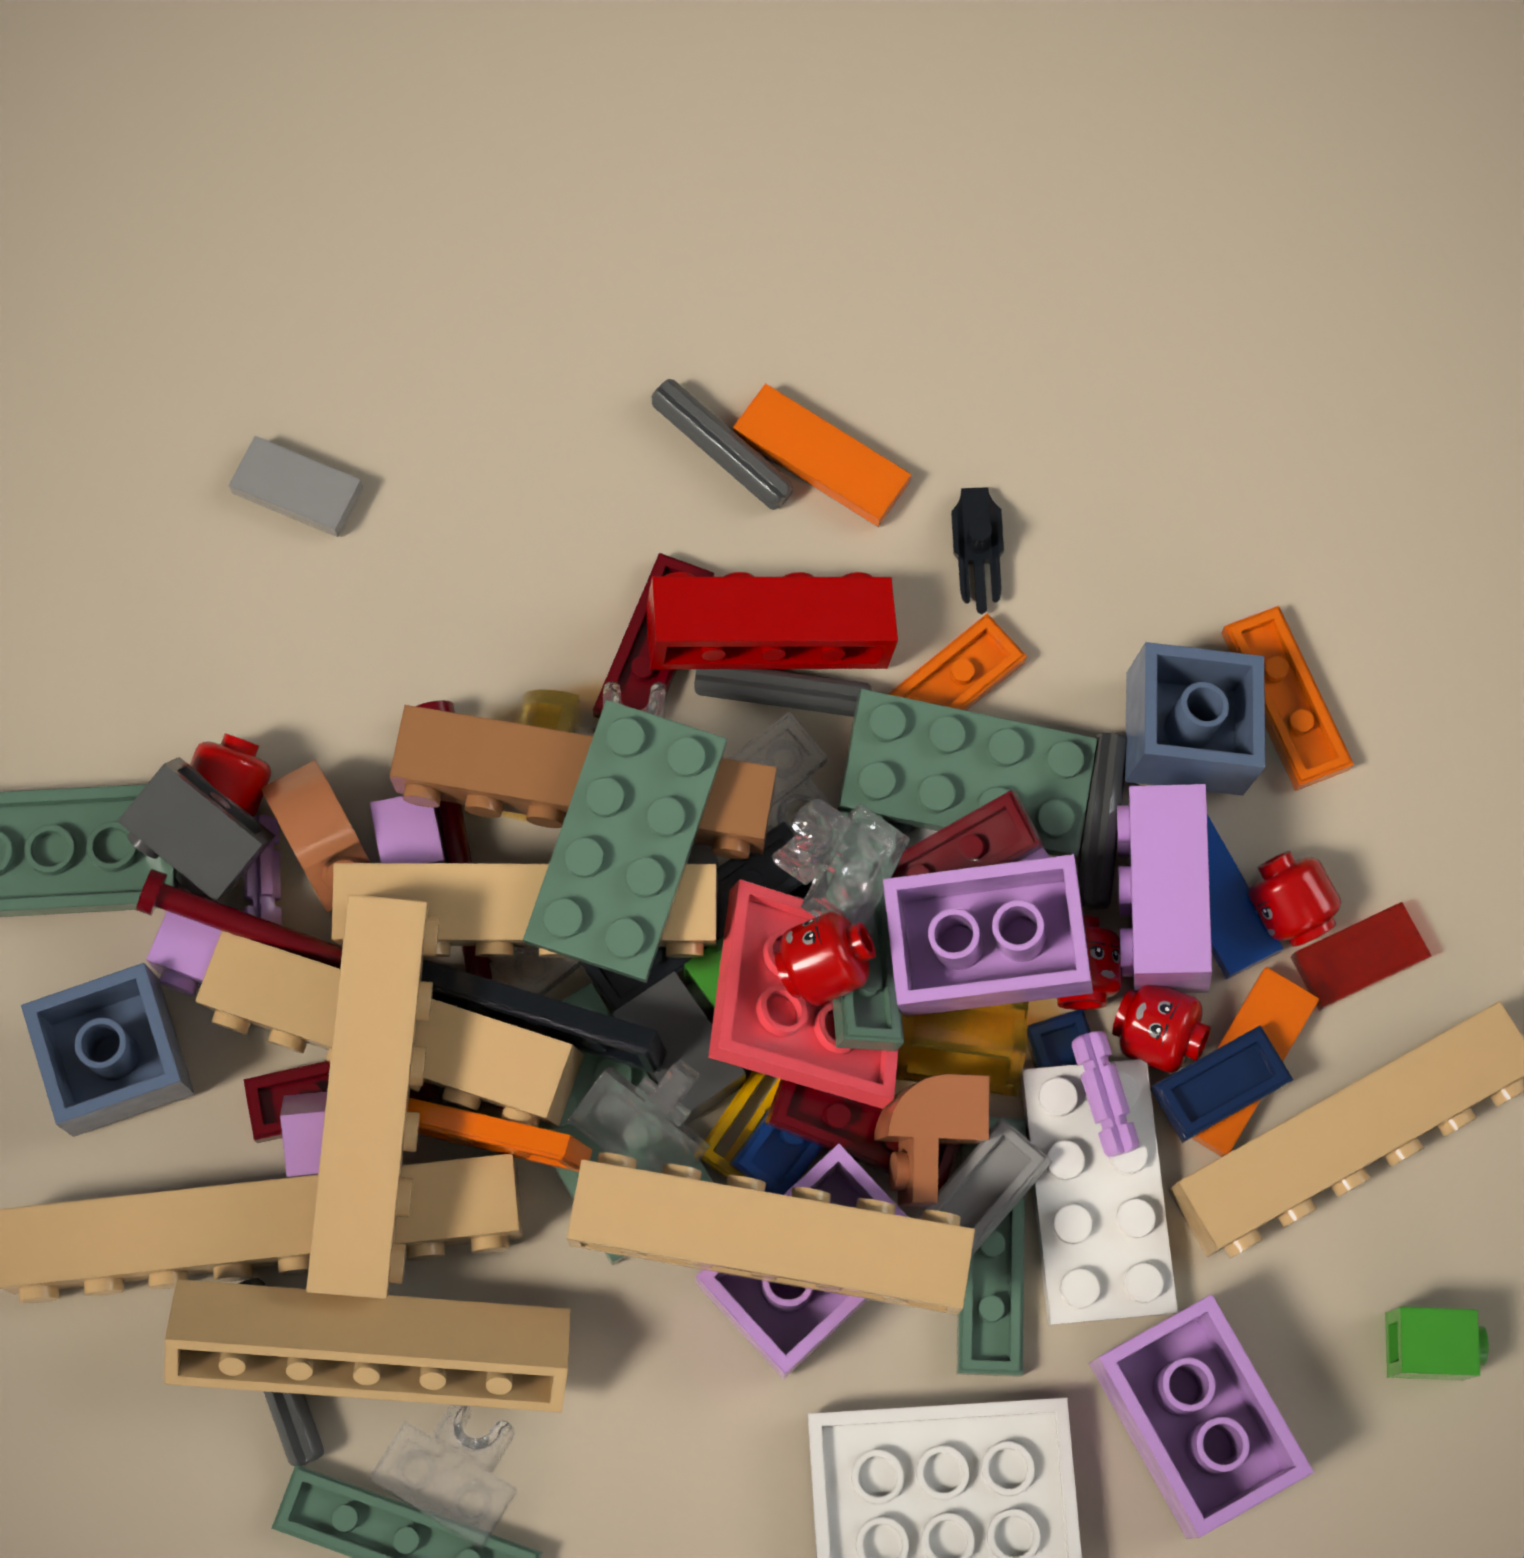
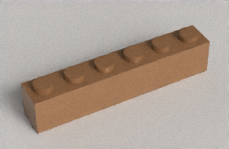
M404 705L389 777L396 793L403 794L404 801L417 806L434 808L440 806V801L465 804L464 810L477 816L499 818L502 815V811L527 815L526 820L537 826L562 828L593 736ZM722 758L694 843L713 846L712 852L714 854L730 859H748L750 853L763 855L776 785L777 767Z

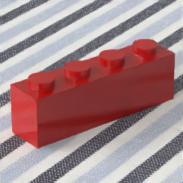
M687 572L652 576L646 605L650 670L888 669L898 643L892 577H873L863 572L849 573L842 577H814L805 572L790 573L783 577H755L746 572H734L724 577H695Z

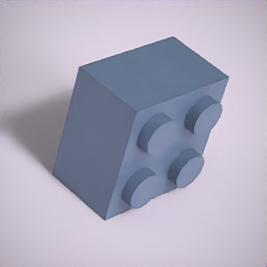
M1145 642L1126 672L1127 742L1125 782L1146 785L1206 784L1207 792L1243 796L1265 769L1264 656Z
M145 963L21 1005L55 1123L73 1137L195 1094L163 990L158 982L159 978Z

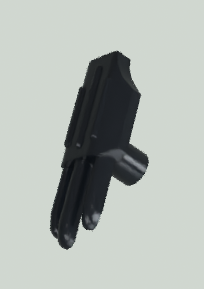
M988 487L961 488L960 499L951 511L953 554L958 559L960 594L965 604L970 603L968 564H974L977 613L982 615L987 611L984 564H990L992 601L997 603L1001 597L1000 556L1004 552L1002 509L992 500Z

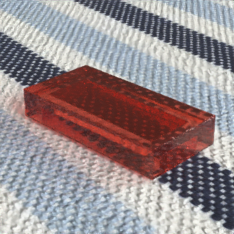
M1400 902L1294 952L1290 958L1309 993L1319 998L1316 1006L1321 1011L1427 961L1432 955L1403 902Z

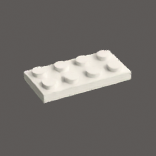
M1140 1059L1109 1062L1110 1064H1116L1130 1113L1126 1115L1128 1123H1134L1139 1139L1137 1149L1115 1157H1107L1103 1151L1098 1135L1102 1131L1101 1123L1095 1124L1080 1076L1085 1072L1083 1065L1032 1068L1020 1071L1027 1139L1052 1160L1051 1165L1032 1186L1048 1325L1178 1313L1148 1065Z

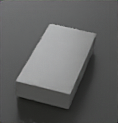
M254 436L229 483V488L237 496L338 537L363 489V485L359 478Z
M1001 1118L990 1130L989 1140L979 1143L938 1191V1204L925 1206L923 1210H936L956 1214L961 1217L960 1226L975 1229L972 1257L1051 1165L1052 1160L1006 1120Z

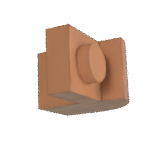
M314 760L265 785L261 790L302 869L307 875L326 913L332 911L334 863H370L325 775L317 761Z
M962 1074L932 1076L905 1087L894 1095V1100L883 1108L876 1124L874 1141L898 1142V1152H893L889 1161V1186L891 1191H898V1206L925 1207L938 1204L939 1144L975 1145L989 1140V1076Z

